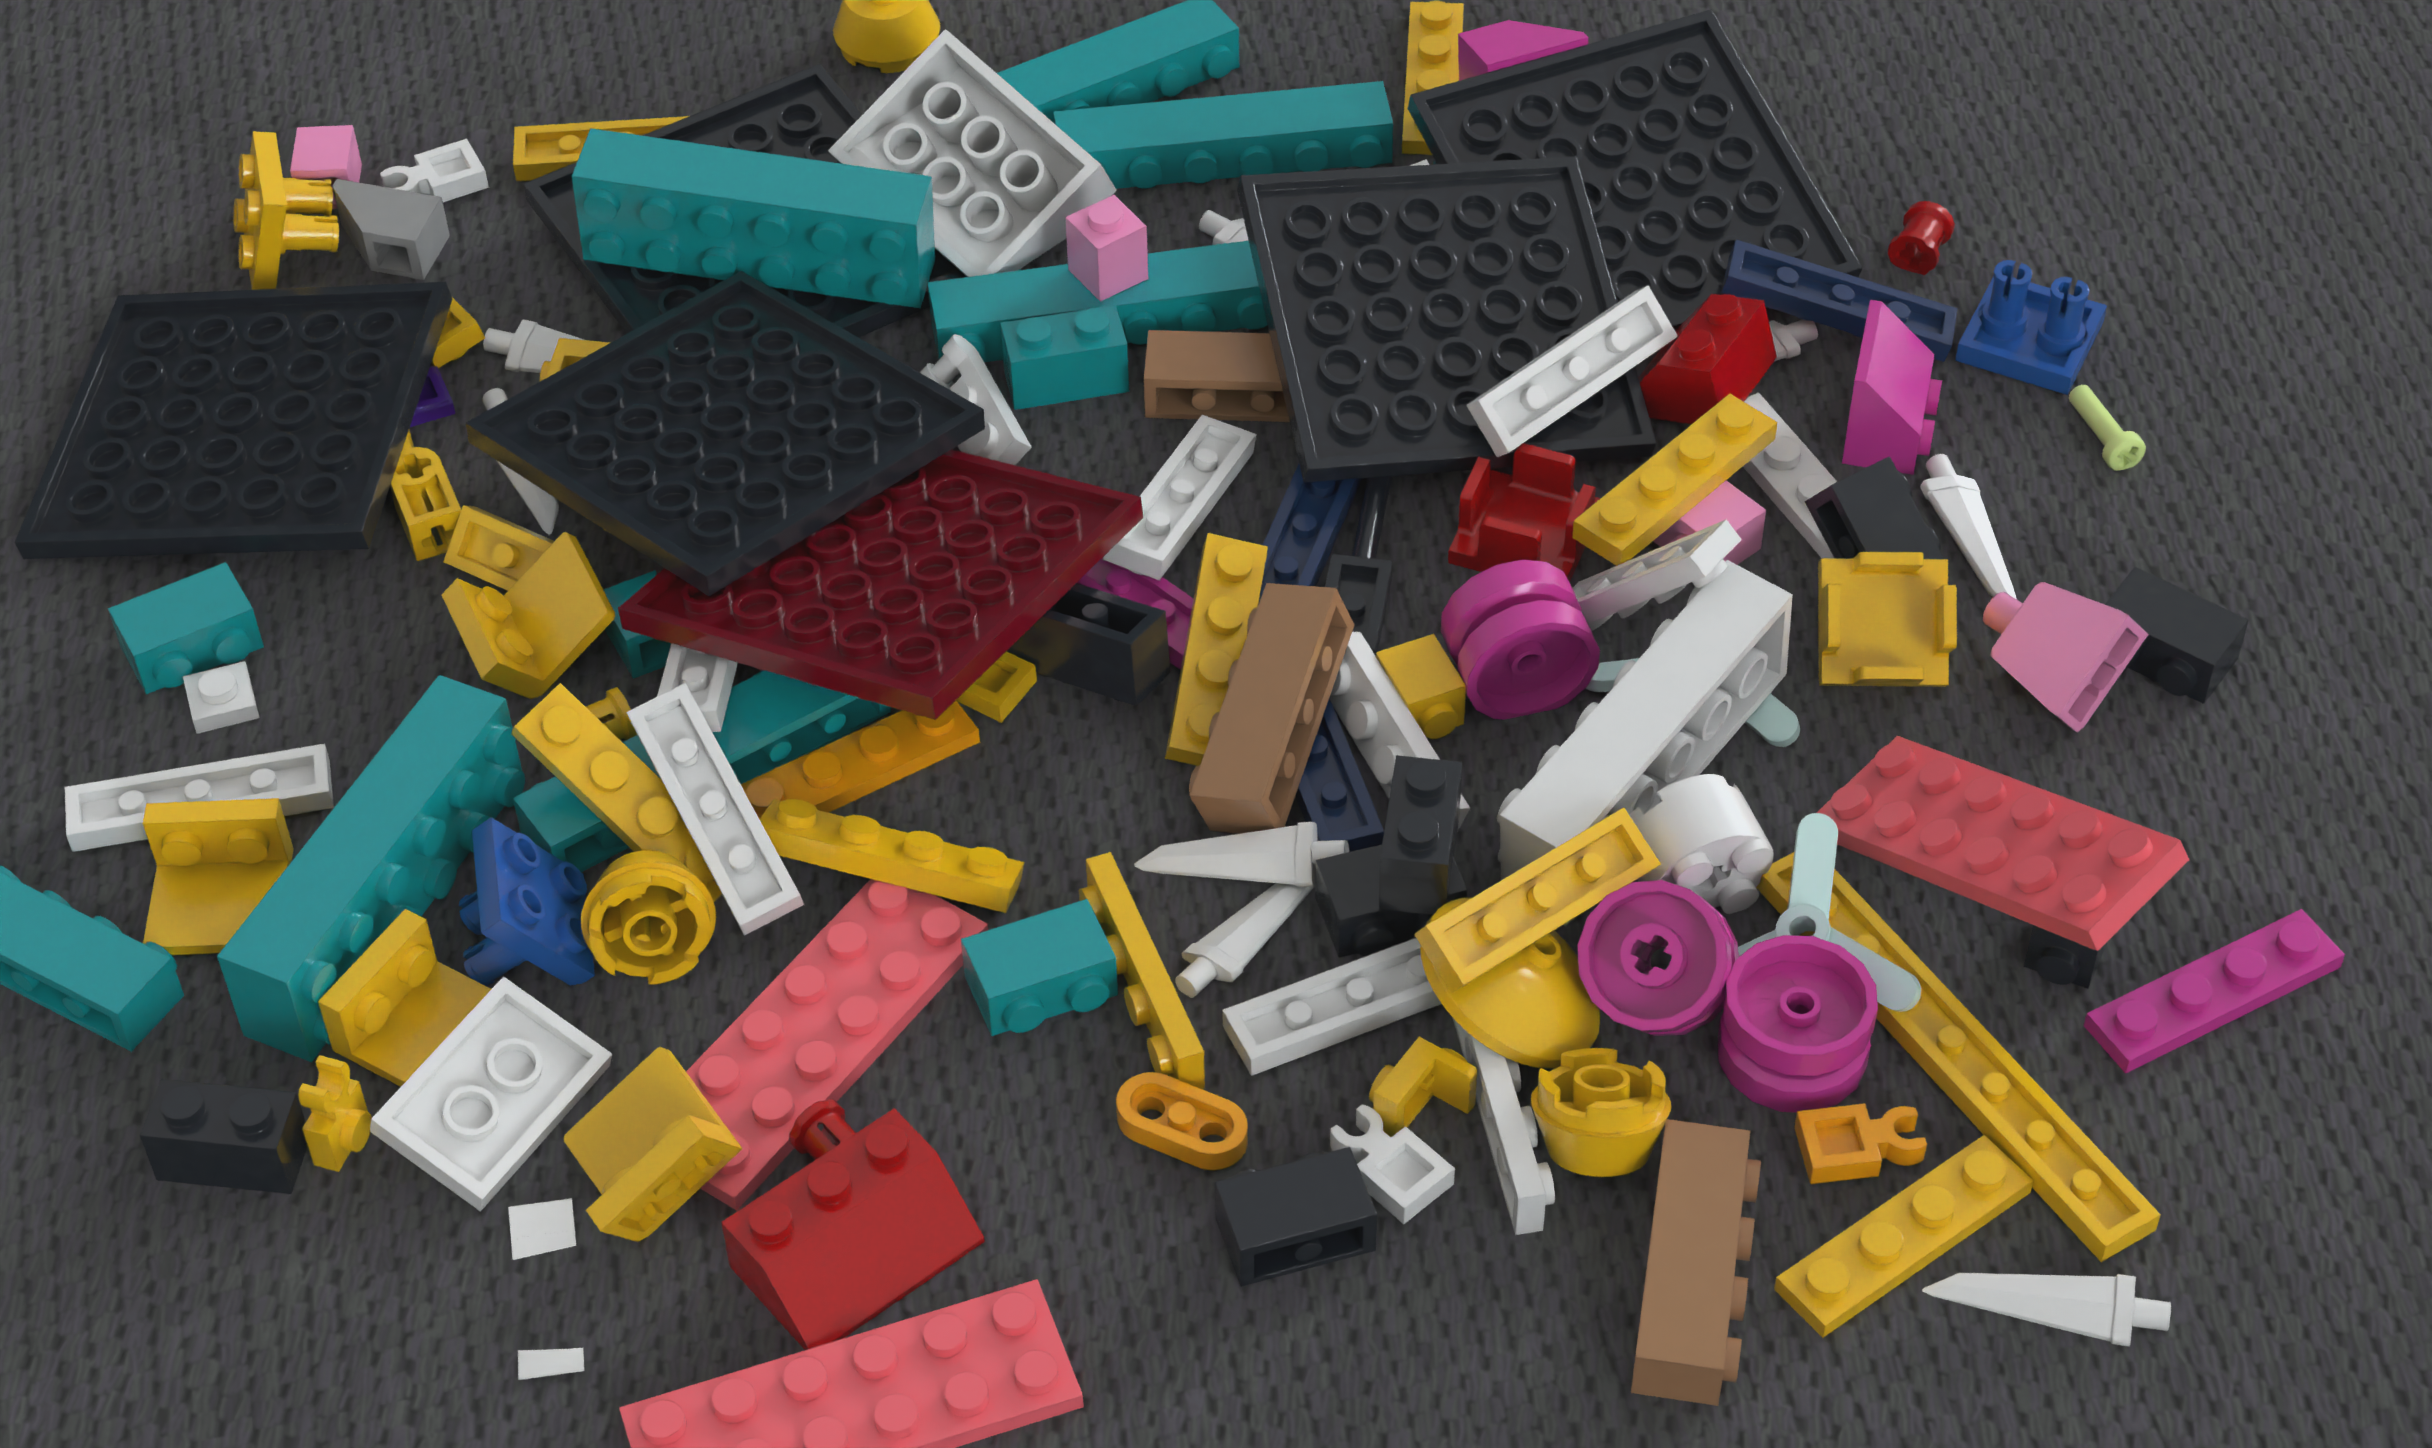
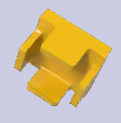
M1860 552L1850 559H1820L1818 562L1819 686L1946 687L1949 685V653L1957 647L1956 585H1948V559H1923L1922 552Z

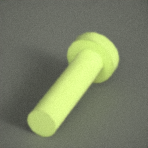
M2087 385L2075 387L2069 394V401L2104 445L2102 457L2105 463L2114 471L2128 469L2137 465L2143 458L2146 450L2145 443L2141 437L2133 431H2123Z

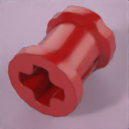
M1919 201L1912 204L1906 211L1903 219L1904 229L1891 240L1888 247V256L1891 263L1898 268L1926 275L1939 262L1940 253L1938 249L1940 245L1945 244L1951 238L1955 223L1952 215L1943 206L1931 201Z
M834 1099L812 1104L797 1117L789 1133V1142L799 1153H809L816 1160L856 1134V1132L845 1121L844 1109ZM819 1124H823L824 1129L822 1131L818 1128Z

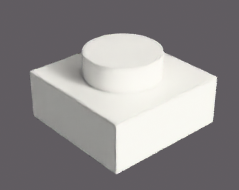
M245 661L183 676L191 716L197 734L260 718Z

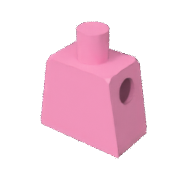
M2045 582L2035 585L2024 603L2005 592H2000L1990 600L1983 613V623L2001 634L1992 647L1990 656L2050 712L2076 732L2085 727L2149 635L2129 615L2121 610Z

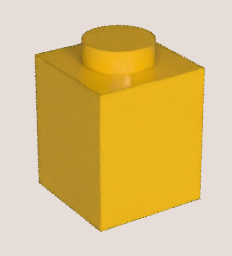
M1434 634L1376 652V658L1426 737L1430 739L1444 737L1452 732L1455 727L1464 724L1466 685Z

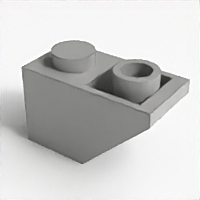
M336 179L332 187L341 225L370 270L424 280L450 236L442 197Z

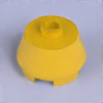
M842 0L834 24L833 36L836 44L841 49L842 55L852 65L856 66L858 62L867 67L881 68V73H894L905 71L939 36L940 22L929 0Z
M654 850L631 852L613 861L605 869L587 896L581 913V929L584 940L603 969L614 976L615 970L629 976L648 977V984L653 985L675 980L692 970L699 962L698 956L708 945L716 924L715 904L706 886L678 859L667 853Z
M1585 1048L1562 1053L1561 1066L1556 1069L1546 1071L1541 1068L1538 1075V1086L1531 1094V1105L1550 1158L1557 1165L1568 1171L1594 1177L1625 1175L1643 1167L1648 1161L1671 1112V1101L1665 1092V1075L1655 1063L1649 1061L1641 1070L1635 1066L1618 1063V1050Z

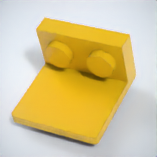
M563 532L504 596L492 587L485 586L479 588L458 578L441 595L481 679L529 699L542 696L615 618V611L575 536L567 532Z
M279 798L146 803L143 826L157 867L143 944L154 942L167 950L171 955L221 952L292 862L294 848Z
M404 909L321 997L318 1004L332 1050L401 1087L489 993L491 988L438 962L427 920Z
M662 1047L656 1048L564 1135L565 1144L602 1194L586 1209L588 1215L600 1232L636 1242L651 1235L742 1150L740 1144L672 1052Z

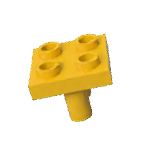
M253 131L250 154H241L239 159V186L245 189L244 199L236 198L234 201L233 224L236 233H244L239 238L240 269H249L252 290L276 289L280 255L285 254L286 250L337 252L339 243L338 218L336 215H331L333 206L331 180L283 178L277 137L274 132ZM296 213L324 214V216H306Z

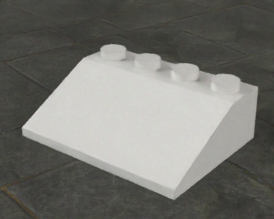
M946 29L828 150L841 164L932 176L935 249L967 277L1018 271L1066 239V216L1106 199L1116 191L1104 168L1097 160Z

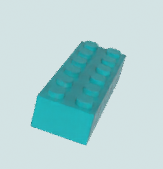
M590 128L572 174L584 260L718 280H726L742 271L769 287L921 308L935 262L932 176Z
M439 675L221 950L217 958L243 1036L312 1062L326 1043L331 1044L318 1004L321 997L404 909L422 916L435 898L443 899L447 896L455 882L458 867L470 851L474 853L472 830L491 817L495 819L504 806L512 807L514 805L513 797L521 794L524 789L525 775L520 763L516 738L511 734L513 727L506 698Z

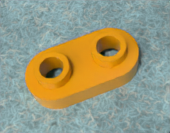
M1146 1072L1131 1077L1123 1083L1117 1093L1116 1109L1119 1128L1125 1136L1139 1144L1206 1170H1220L1230 1167L1238 1162L1246 1152L1248 1145L1246 1115L1237 1104L1228 1099L1156 1072ZM1147 1110H1157L1163 1115L1151 1120L1140 1114ZM1208 1135H1219L1224 1138L1220 1142H1206L1202 1139Z

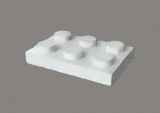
M503 976L372 1117L370 1132L481 1212L610 1067L612 1053Z

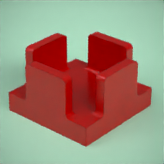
M1523 443L1516 448L1514 452L1513 475L1490 470L1491 460L1478 457L1460 495L1459 526L1448 551V563L1483 572L1495 565L1518 560L1542 561L1562 570L1570 582L1586 547L1572 538L1574 520L1601 499L1595 497L1596 487L1583 484L1580 492L1575 491L1576 459L1571 455Z

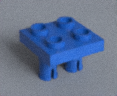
M2004 260L1999 262L1995 266L1993 278L1958 343L1955 361L2068 395L2104 322L2107 305L2088 300L2089 287L2083 281H2077L2074 295L2069 294L2072 283L2071 277L2055 279L2051 284V288L2031 283L2032 270L2026 264L2021 263L2017 278H2014L2013 273L2016 261Z
M492 817L472 830L477 890L460 899L459 906L463 909L459 912L463 923L475 934L485 935L486 938L476 945L468 947L463 953V957L467 959L464 962V967L471 979L485 986L494 983V980L524 961L531 962L568 985L583 984L594 977L593 954L584 940L581 929V913L587 892L584 874L572 863L558 859L534 844L525 834L516 833Z

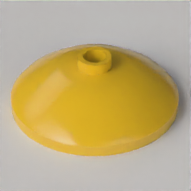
M1473 897L1459 898L1444 904L1434 913L1426 925ZM1555 930L1453 993L1450 992L1420 945L1421 960L1426 977L1441 1004L1464 1030L1499 1055L1531 1067L1558 1068L1561 1066L1562 1053L1590 1048L1595 1042L1600 1028L1599 1007L1591 1001L1579 976L1578 955Z

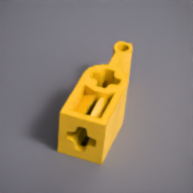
M409 430L390 488L396 511L417 561L447 552L461 508L440 458L434 451L428 448L414 447ZM435 526L443 543L437 546L431 528Z

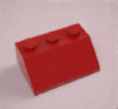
M895 1108L721 1222L729 1266L804 1350L845 1338L985 1242L982 1232L938 1153Z

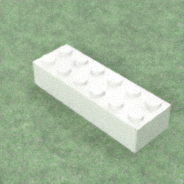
M1729 560L1726 561L1727 568L1717 578L1703 587H1694L1689 596L1687 606L1674 620L1666 619L1661 623L1651 640L1650 647L1637 662L1630 660L1621 668L1614 681L1612 690L1599 704L1593 702L1585 708L1577 721L1575 731L1561 747L1558 745L1552 746L1541 759L1536 775L1522 790L1516 788L1511 791L1503 801L1497 815V822L1500 824L1498 860L1501 862V880L1623 807L1630 815L1640 806L1645 815L1649 810L1661 803L1656 792L1676 781L1700 775L1786 676L1793 594Z

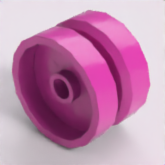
M1518 560L1495 565L1465 582L1452 594L1442 612L1441 633L1450 655L1458 666V673L1466 685V694L1477 711L1493 719L1505 720L1557 709L1569 703L1583 691L1598 669L1600 648L1589 624L1582 614V608L1565 573L1547 562Z
M1664 880L1632 882L1606 895L1587 917L1577 945L1579 976L1591 1001L1613 1021L1654 1036L1685 1035L1710 1023L1723 1009L1726 979L1736 959L1739 957L1738 943L1726 918L1692 890ZM1661 948H1665L1663 952L1672 956L1670 964L1665 970L1659 967H1651L1653 953Z
M1782 935L1756 943L1739 956L1726 979L1723 1014L1720 1019L1718 1032L1719 1063L1731 1085L1752 1102L1779 1112L1828 1108L1838 1105L1855 1091L1867 1067L1871 1047L1870 1037L1874 1031L1878 1011L1876 984L1865 965L1842 946L1814 936Z

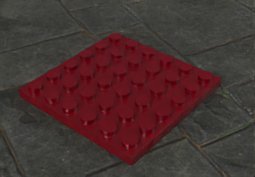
M951 449L711 596L704 594L664 568L618 607L622 629L936 720L1144 518L1142 501L1140 496Z

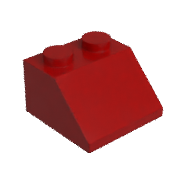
M1711 294L1675 331L1678 337L1662 347L1638 377L1649 418L1693 424L1728 394H1732L1743 402L1747 399L1777 358L1764 300L1741 298L1730 294Z

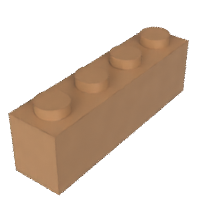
M1148 330L1144 370L1145 418L1199 419L1201 415H1205L1216 420L1290 422L1270 333Z
M1266 583L1258 607L1251 611L1247 624L1248 635L1239 659H1236L1230 667L1228 676L1229 687L1220 712L1215 713L1212 717L1209 727V742L1202 762L1195 767L1190 778L1189 796L1210 831L1241 834L1285 827L1354 628V623L1337 588Z
M1667 1119L1665 1122L1631 1393L1718 1406L1722 1381L1737 1382L1742 1339L1728 1337L1729 1320L1743 1321L1748 1278L1734 1276L1736 1260L1750 1261L1755 1222L1754 1218L1741 1217L1743 1201L1756 1203L1761 1167L1760 1160L1747 1159L1750 1140L1749 1130Z

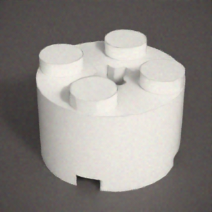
M1716 774L1688 777L1669 784L1656 792L1661 803L1653 807L1645 815L1640 806L1630 814L1633 822L1661 863L1651 872L1639 878L1638 882L1664 880L1688 888L1704 898L1713 907L1721 906L1722 910L1727 914L1745 910L1757 901L1759 892L1756 886L1760 883L1762 874L1768 873L1773 862L1774 853L1771 844L1735 783L1733 787L1729 786L1723 776Z

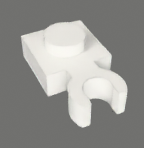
M467 139L414 155L416 162L414 167L394 166L380 173L383 187L442 197L443 202L489 188L486 171Z
M1362 1104L1356 1109V1126L1365 1133L1364 1135H1348L1338 1125L1330 1129V1147L1332 1151L1347 1147L1351 1148L1369 1195L1403 1224L1454 1185L1455 1168L1406 1126L1394 1136H1388L1383 1131L1381 1116L1369 1106Z

